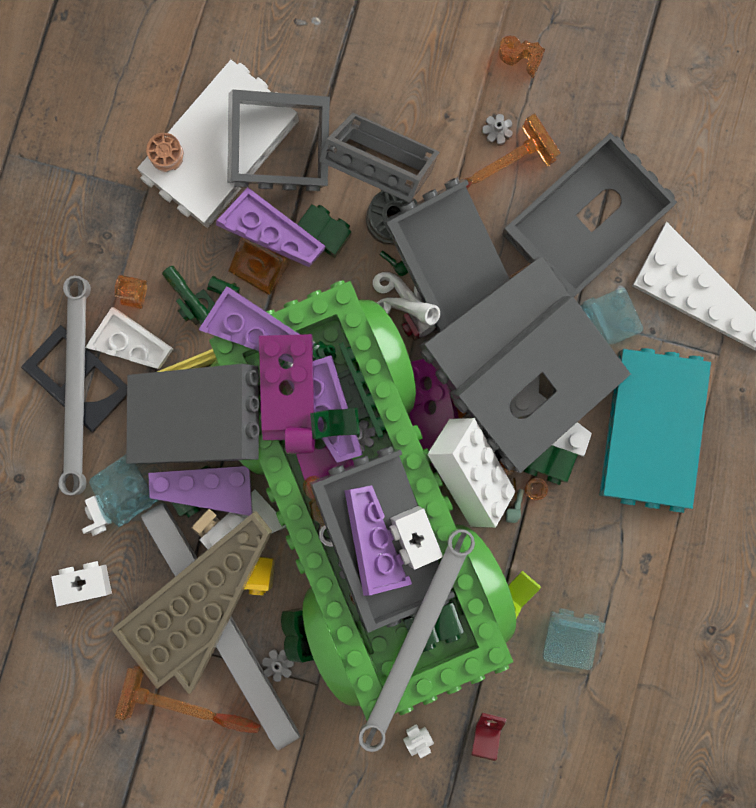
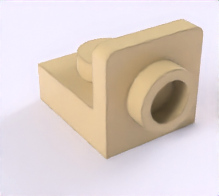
M207 509L191 529L202 538L220 520L213 511Z

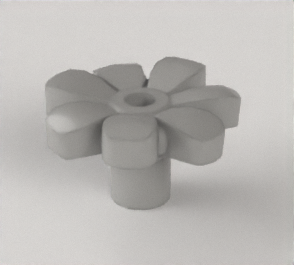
M497 114L496 119L492 116L486 119L488 125L483 126L482 133L484 135L489 134L487 136L488 142L493 143L496 139L498 145H503L505 138L509 139L512 137L513 132L509 130L512 127L510 119L504 121V115Z
M365 420L360 422V436L358 437L357 435L362 452L365 451V445L368 447L374 445V440L370 437L376 435L374 428H368L369 422Z
M284 649L279 654L277 650H271L269 652L270 658L265 657L262 661V665L267 667L264 670L265 676L269 677L273 674V680L276 682L281 680L282 675L288 678L292 674L288 668L292 667L294 662L287 659Z

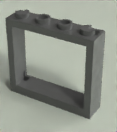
M232 89L229 92L227 183H234V187L249 188V184H258V189H273V185H280L282 190H297V186L306 187V191L310 192L320 191V188L328 186V165L319 162L326 139L329 137L330 97ZM240 104L319 110L318 178L239 174Z
M352 113L326 139L319 162L411 203L431 174L440 152ZM354 119L361 122L360 126L356 124L352 125ZM351 139L420 172L418 175H415L346 142ZM427 152L432 154L430 158L426 156ZM407 180L413 182L411 185L406 184Z

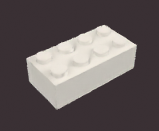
M475 418L449 419L430 449L428 456L471 527L496 528L515 490L492 448L487 443Z

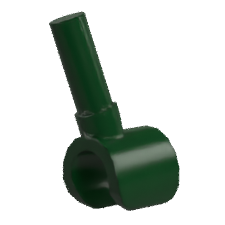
M383 250L380 252L379 255L393 266L398 276H404L408 273L403 261L397 263L395 259Z

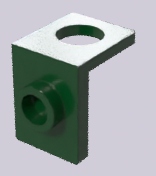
M202 289L195 296L198 300H207V310L210 312L215 303L207 292ZM180 298L176 300L181 307L177 311L186 322L191 320L197 325L199 322L187 304Z
M357 408L331 409L310 413L313 439L360 434ZM320 417L322 418L324 424L322 432H320L318 429V420Z

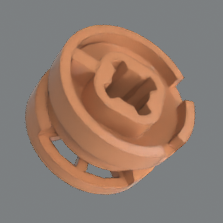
M158 133L149 140L146 152L156 169L168 172L180 167L183 162L184 151L175 136L169 133Z

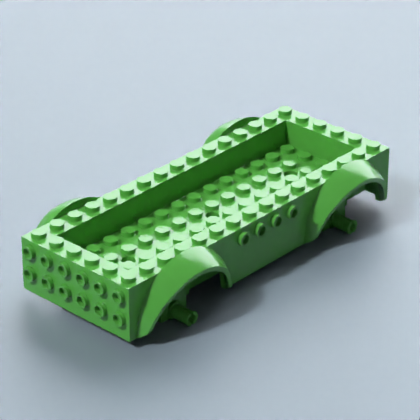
M344 280L332 284L330 286L331 289L327 291H314L307 295L308 299L301 302L293 300L284 304V309L277 312L274 309L266 312L300 335L312 334V339L316 344L322 341L326 345H333L336 349L334 361L337 374L348 370L340 351L339 343L344 342L346 348L351 346L356 358L352 362L356 371L361 370L366 384L362 385L365 394L371 393L376 405L375 408H372L376 418L381 417L386 431L382 432L384 436L382 439L378 440L377 435L370 437L374 440V445L372 447L365 445V451L362 452L363 455L352 459L355 460L363 456H368L369 459L378 456L377 451L392 446L393 449H400L402 452L400 459L417 505L424 508L442 555H444L448 547L449 535L456 529L467 530L472 534L475 541L474 549L466 556L451 589L455 597L449 599V602H454L464 633L459 634L461 638L457 641L446 643L445 640L435 643L436 648L422 652L395 711L399 715H404L414 709L413 705L423 702V705L432 703L438 699L437 695L443 692H447V694L455 693L462 689L461 685L470 681L471 684H475L484 680L487 673L494 671L497 674L509 669L508 664L513 663V659L506 643L515 633L516 613L506 579L489 548L473 530L464 525L454 524L449 512L453 510L451 502L447 495L442 496L439 487L443 486L437 472L432 473L429 466L432 463L428 456L429 451L427 448L423 450L419 440L423 439L417 425L412 426L408 414L412 411L415 403V380L410 359L398 329L378 303L372 300L358 299L351 281L345 283ZM215 335L214 338L209 339L217 358L210 367L233 364L259 366L260 377L259 351ZM259 379V460L239 461L252 472L258 475H265L270 486L266 488L271 502L276 501L280 510L276 512L281 526L286 525L289 535L286 536L288 545L291 550L296 549L299 559H296L298 569L301 574L306 573L311 585L303 601V621L309 647L317 668L333 694L346 705L361 706L368 721L408 634V630L402 619L401 623L393 627L385 625L369 633L364 629L347 582L339 575L342 569L338 565L339 561L333 546L324 545L319 538L318 528L323 522V518L315 497H309L296 454L286 453L285 440H263ZM284 380L280 385V390L283 394L290 395L293 393V389L288 380ZM369 417L362 419L369 422L368 428H373ZM322 438L315 439L316 449H322L326 445ZM325 529L323 536L330 538L327 529ZM458 533L452 539L453 550L461 533ZM468 534L459 552H465L470 547L471 540Z

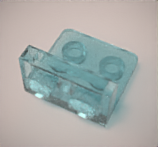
M620 288L597 299L593 297L586 300L580 306L610 346L643 331V325L627 290L624 288Z
M126 455L89 480V484L104 514L118 527L129 522L136 515L150 508L158 501L157 499L150 498L149 485L145 482L137 465L126 464Z
M560 608L559 612L551 611L543 659L547 662L586 670L591 669L598 633H604L606 623L599 621V616L584 613V617L574 616L575 611Z

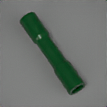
M169 266L162 272V275L174 291L180 295L192 311L194 317L202 325L210 312L193 294L174 266Z

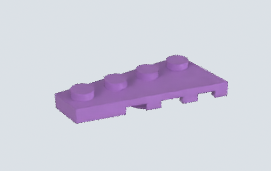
M248 187L216 221L217 226L307 267H310L325 249V245Z
M227 286L199 328L200 331L259 351V336L300 335ZM283 354L280 357L282 360L294 362L290 354Z
M332 356L313 361L314 412L347 409L348 406ZM288 380L289 384L291 385L294 391V384L290 380ZM320 417L318 420V429L320 432H322L324 424L322 418ZM357 435L322 438L337 463L363 455Z
M245 466L148 473L149 492L152 499L248 516L253 513L250 470Z
M372 485L345 490L363 595L369 596L411 585L410 577L406 576L402 565L404 563L401 555L396 553L392 540H394L390 530H387L383 521L385 516Z

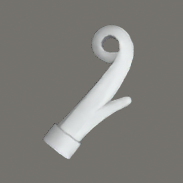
M381 272L374 277L373 287L377 292L387 293L395 287L401 298L409 300L407 291L410 289L397 275L390 272ZM386 280L389 281V284L382 286L380 282ZM414 286V295L422 302L421 297L416 287ZM410 315L420 334L419 337L428 335L436 328L435 324L429 325L420 322L418 318Z
M411 290L407 291L409 300L404 298H384L377 302L387 314L390 313L391 308H395L429 325H434L440 317L438 306L421 302Z

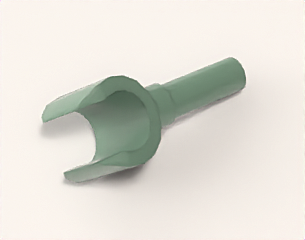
M518 490L514 509L506 510V522L516 523L521 518L520 508L524 490Z

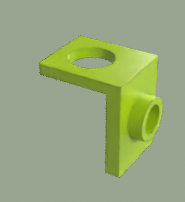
M521 571L508 585L515 607L516 619L521 608L541 588L524 571Z

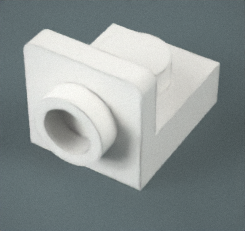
M100 496L86 499L87 506L85 507V512L88 518L94 521V524L83 528L82 532L83 534L91 533L92 536L106 531L105 526L112 522Z

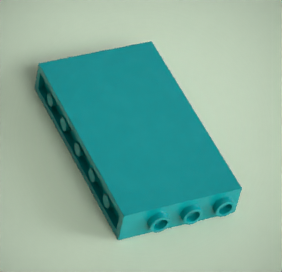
M641 348L640 351L622 349L618 352V358L631 375L613 390L599 496L621 499V504L635 505L636 501L644 502L646 508L660 509V505L670 506L669 511L684 513L685 509H693L711 362L703 361L704 357L701 356L681 358L679 357L680 354L675 352H665L664 355L655 354L654 349Z

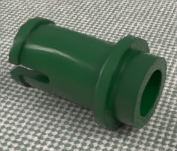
M212 276L207 290L221 295L227 286L239 294L240 287H237L236 283L230 284L216 276Z

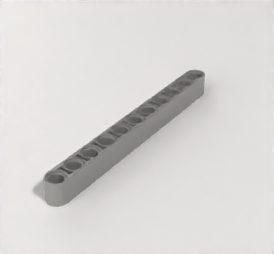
M164 502L141 515L144 524L175 577L197 559L196 554ZM231 616L216 647L272 744L279 751L299 739L300 733Z

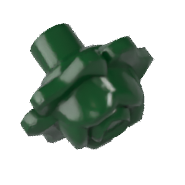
M322 341L317 342V344L314 343L313 361L332 356L335 365V347L331 344L326 345Z

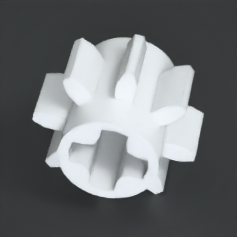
M416 724L406 730L408 736L403 740L411 756L418 753L419 757L423 758L431 753L429 746L433 745L434 742L426 727L419 729Z

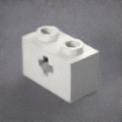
M417 506L390 518L392 525L389 526L394 540H399L402 549L399 550V554L404 565L408 564L415 570L443 557L424 508ZM412 533L418 535L415 538V544L409 541L412 539Z
M98 561L83 564V570L74 571V567L58 570L59 575L51 577L57 606L112 594L107 566H99ZM84 579H85V581H86V584H85V585H83V586H78V585H77V581H80V580H84Z

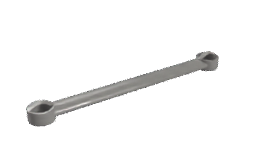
M76 275L66 279L63 286L64 293L68 297L63 474L58 482L61 492L73 496L81 494L87 484L86 478L82 474L86 299L91 292L89 282ZM75 281L78 283L77 297H73L70 293L71 285ZM71 474L74 479L72 492L68 491L65 484L66 479Z
M456 529L449 535L448 547L367 723L360 729L359 743L366 751H378L384 745L388 726L466 556L474 549V537L467 530ZM461 533L453 550L452 539L455 535ZM468 534L471 540L470 547L465 552H459ZM372 728L367 737L366 742L364 743L362 738L363 733L367 729ZM378 729L382 733V739L377 745L370 746Z

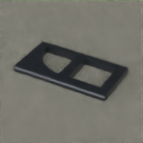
M60 325L21 368L65 408V383L60 387L38 367L64 338L67 340V330ZM85 348L87 360L85 361L84 379L96 367L119 388L105 399L95 402H84L83 425L93 433L127 397V384L91 351Z

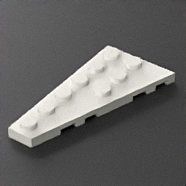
M666 222L632 287L756 351V311Z

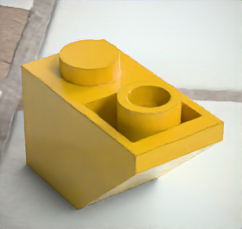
M259 557L244 588L249 590V594L264 595L266 591L273 588L275 558Z

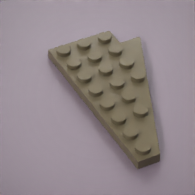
M257 511L243 520L112 629L157 689L173 676L177 678L188 694L196 688L272 533V530Z

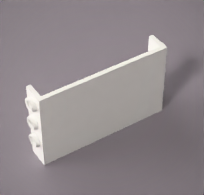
M232 60L226 64L168 132L178 139L183 148V162L176 170L163 172L156 169L147 156L137 168L142 175L140 179L151 188L155 185L160 190V196L169 203L173 200L179 205L177 209L186 217L193 216L207 229L242 189L234 187V183H227L229 92L232 89L271 92L267 89L268 85L259 77L253 78L249 74L250 71L242 63L236 64ZM240 104L239 174H254L298 123V113L288 107Z

